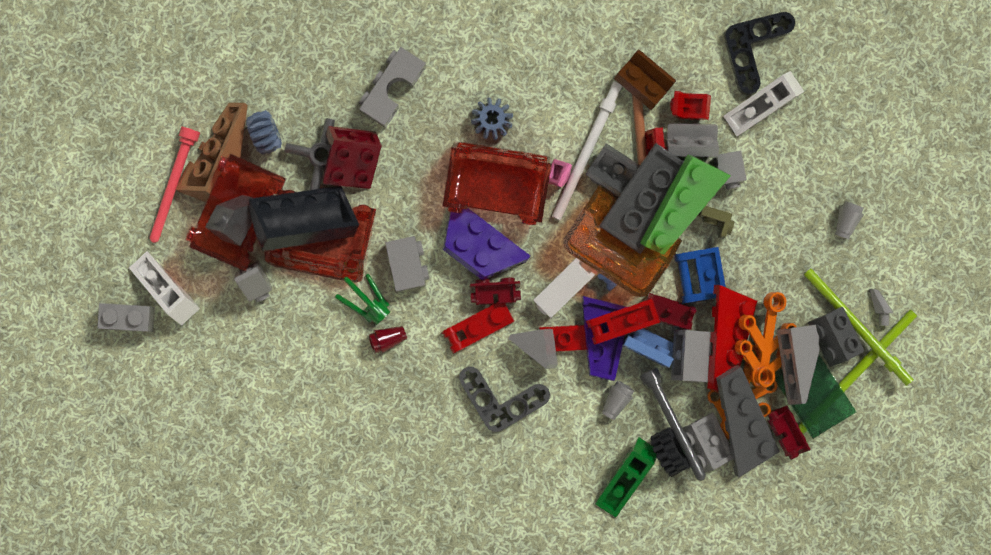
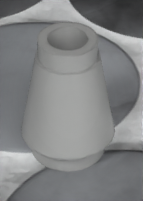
M845 201L844 205L840 206L835 235L849 239L864 215L862 214L864 207Z
M617 381L615 385L611 386L602 413L615 420L633 399L632 394L634 390L628 385Z

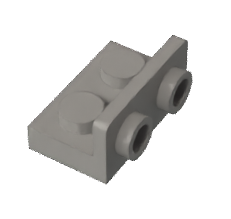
M668 124L667 151L675 156H687L690 154L692 156L719 157L718 126L716 124Z
M710 413L690 425L682 427L705 473L715 470L734 459L730 453V444L714 413Z

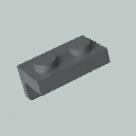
M606 143L586 175L590 177L593 183L604 186L611 191L613 196L618 198L640 165Z
M843 307L808 322L809 325H816L819 335V347L829 367L846 362L864 352L862 344Z

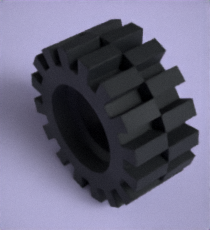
M670 427L650 437L651 445L654 447L653 450L657 455L656 457L669 476L672 477L690 468Z

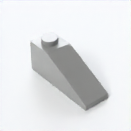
M816 325L777 330L788 405L805 404L807 402L820 350Z

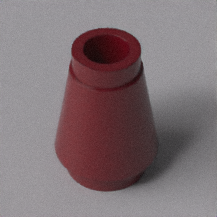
M403 326L373 330V333L368 335L373 352H380L381 354L407 340Z

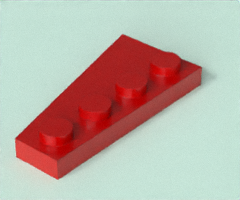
M714 285L713 294H716V306H712V317H715L714 332H711L710 342L713 344V355L709 356L707 389L719 393L716 377L736 365L741 366L743 355L736 353L735 344L739 340H748L749 333L747 330L739 327V319L743 315H752L754 317L758 301L724 286ZM748 319L746 320V326L749 325ZM745 344L742 345V351L745 350Z

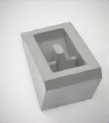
M553 329L535 330L509 336L508 339L545 369L556 368L558 365Z

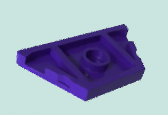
M456 198L452 200L443 251L481 280L492 277L497 272L501 273L509 270L510 267L519 263L527 262L530 258L528 253Z

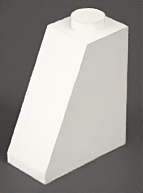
M585 249L533 301L537 304V308L541 313L552 318L604 266Z

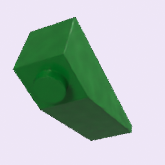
M640 437L637 438L595 505L615 518L618 516L655 464L657 455L651 444Z

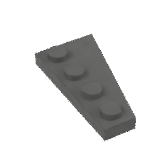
M736 365L716 377L721 406L725 411L726 431L729 432L731 443L729 448L735 464L733 467L734 474L737 477H741L780 451L742 368Z

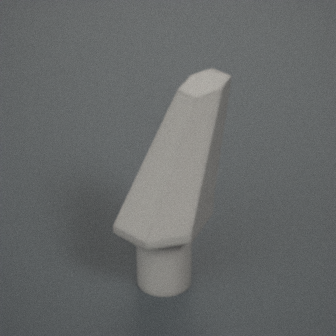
M870 289L875 313H879V326H889V313H893V310L879 290Z

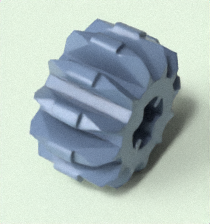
M487 98L488 106L485 107L480 101L478 102V107L482 111H472V114L479 118L472 119L471 124L479 125L475 129L476 134L485 130L483 139H487L490 132L493 133V140H497L498 131L502 136H506L507 132L503 127L512 128V123L505 120L512 119L513 113H505L509 109L508 104L500 108L501 99L498 98L495 105H492L491 98ZM492 113V116L494 114L498 115L497 123L494 125L492 122L491 124L487 123V115Z
M259 111L247 117L246 126L250 138L259 153L262 155L265 153L269 154L281 148L282 140L272 115L268 111Z

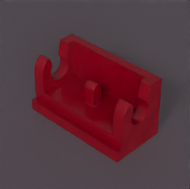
M649 292L647 293L646 300L653 299L661 323L684 330H691L692 320L697 310L695 309L696 307Z

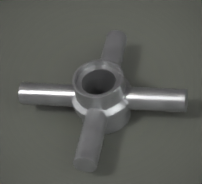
M330 118L325 119L320 142L314 144L311 148L286 143L284 152L308 157L314 166L309 190L320 189L327 160L323 162L317 161L316 153L321 149L330 151L331 146L326 132L328 126L334 127L335 120Z

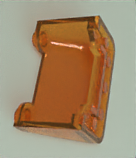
M598 186L563 240L564 247L571 255L636 297L647 296L670 265L682 240L678 238L664 255L645 247L640 255L599 227L615 203V199L608 191Z

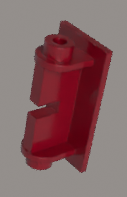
M511 277L501 278L500 282L491 283L490 279H477L475 283L470 284V290H475V293H471V303H476V305L494 304L493 295H498L499 304L516 303V301L521 300V291H516L515 289L520 287V281H515V278Z
M788 405L775 409L767 415L769 418L767 421L775 436L780 434L784 436V438L779 440V443L786 457L789 456L790 460L798 457L799 454L811 450Z

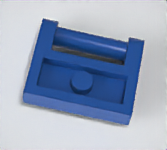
M719 247L674 255V260L678 263L683 296H681L682 304L716 298V294H713L714 285L726 287ZM691 259L695 261L700 293L693 294L687 260Z

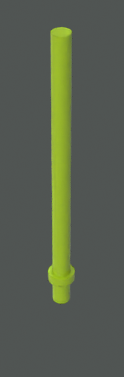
M909 310L879 341L886 349L912 323L917 315L912 310ZM872 349L812 412L808 411L805 414L806 418L798 425L802 434L813 424L817 425L819 423L818 419L879 357Z

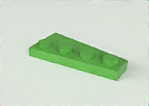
M688 154L640 243L664 255L731 175Z

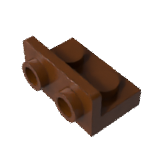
M637 50L613 78L651 111L676 82L672 76L641 50Z

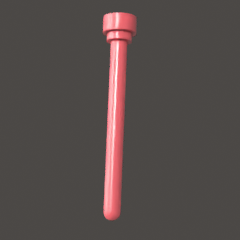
M181 126L178 135L181 136L179 140L181 145L150 234V241L153 243L158 242L190 147L191 145L194 146L195 142H198L200 132Z

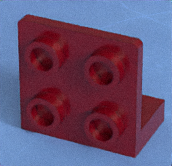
M328 126L326 136L331 147L322 179L323 183L370 189L382 148L376 132Z

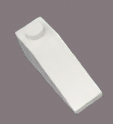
M790 71L774 80L723 117L736 136H739L802 94L804 90Z
M148 251L129 267L167 315L181 326L200 309L186 291Z

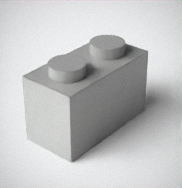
M415 236L385 242L396 292L426 286L425 280L430 278L427 265H421L420 256L424 255L422 242L416 241Z
M99 303L97 328L153 332L155 307Z
M674 330L672 356L674 359L672 361L671 380L708 382L709 356L713 350V344L710 342L711 332Z

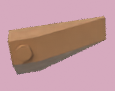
M246 103L227 104L212 127L214 135L206 143H201L199 149L202 153L196 162L189 161L176 188L178 192L215 205L231 200L238 179L248 107Z

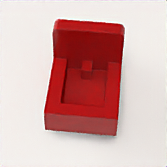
M675 91L670 103L672 115L679 119L709 120L711 95Z

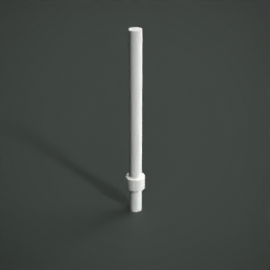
M613 81L606 99L603 98L599 106L601 110L552 214L553 218L561 221L609 114H612L616 107L615 101L622 88L618 82Z

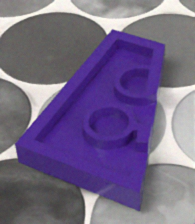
M582 296L589 376L615 381L625 335L594 345L592 341L594 336L591 328H588L586 321L626 308V306ZM607 322L600 324L603 334L610 332Z

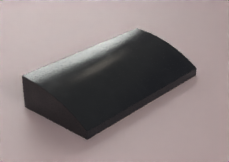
M342 186L250 198L248 201L254 230L262 251L350 238L355 236L359 227L357 218Z

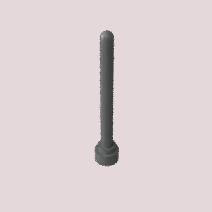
M654 368L642 374L640 379L644 386L647 385L648 389H652L696 479L703 481L706 474L660 385L662 383L660 379L662 376L658 368Z

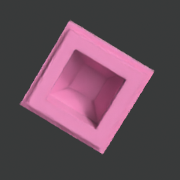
M554 159L544 182L562 188L570 177L572 165Z

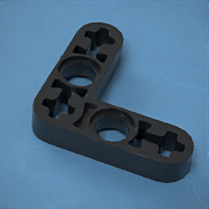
M779 12L734 24L726 30L724 40L737 88L742 94L752 95L757 92L761 85L751 44L789 34L795 27V18L792 14ZM782 17L785 21L790 22L786 27L787 30H784L782 26L773 29L775 33L772 34L771 24L768 20H772V25L779 23ZM760 23L766 27V34L759 37L754 34L753 26ZM733 30L742 34L739 44L740 47L745 44L746 48H740L733 52L732 48L737 47L735 39H730L729 37L732 35ZM740 53L746 54L749 58V63L745 67H741L736 63L735 58ZM752 68L753 72L748 73L749 80L755 81L752 90H749L746 86L743 87L742 83L746 81L745 74L740 76L739 72Z

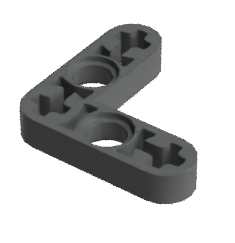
M466 367L459 375L460 383L486 427L493 432L502 431L544 406L550 399L549 389L543 384H535L499 405L477 368ZM468 370L470 373H477L475 378L477 385L482 382L485 386L484 388L477 389L472 395L469 392V389H473L470 382L465 383L463 380L466 377L465 372ZM536 388L540 391L545 390L546 394L543 395L544 401L534 400L531 402L534 407L529 409L527 401L522 396L527 393L528 398L532 397L535 394L533 390ZM486 392L490 395V403L487 406L477 404L476 396L478 393ZM516 400L523 402L525 406L524 412L520 415H514L510 410L511 403ZM505 406L507 413L513 420L507 422L506 417L500 421V427L497 428L496 425L491 426L489 424L492 420L491 415L494 413L496 416L502 415L504 412L500 409Z

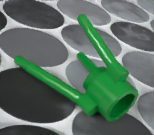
M366 274L365 277L379 302L376 299L372 302L348 277H344V281L367 304L365 308L367 312L339 294L335 295L336 299L363 316L369 323L373 321L376 325L391 312L387 308L389 303L383 298L369 274Z

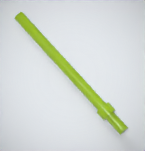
M810 268L804 276L835 309L844 308L854 330L884 361V366L890 373L893 371L906 386L909 385L914 379L900 365L902 362L883 347Z

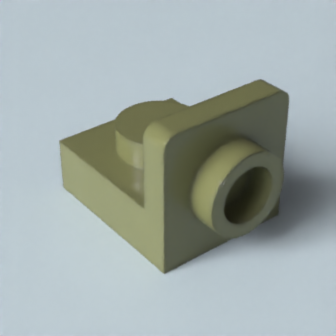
M705 206L699 213V216L704 218L703 222L717 226L718 222L722 223L718 238L724 239L726 234L731 235L735 221L731 220L732 214Z

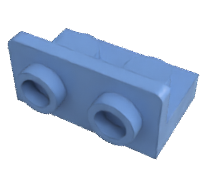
M644 328L628 333L623 342V347L666 368L670 367L674 359L672 358L673 343Z

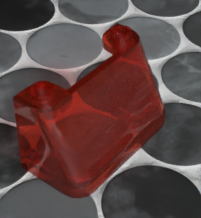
M454 142L451 147L442 207H448L447 211L453 213H462L463 209H468L469 207L518 215L517 217L522 219V223L527 225H536L537 222L542 223L552 158L545 155Z
M229 153L227 157H221L216 168L217 171H220L196 226L190 227L185 240L189 241V248L246 271L250 262L248 251L253 252V246L257 239L253 223L241 246L221 240L205 226L218 204L241 195L252 198L272 196L277 194L279 190H282L286 178Z
M278 189L277 195L293 193L295 191ZM359 205L352 208L359 223L354 237L264 251L265 261L277 268L343 281L344 277H348L352 282H360L365 272L376 218V209L367 205Z

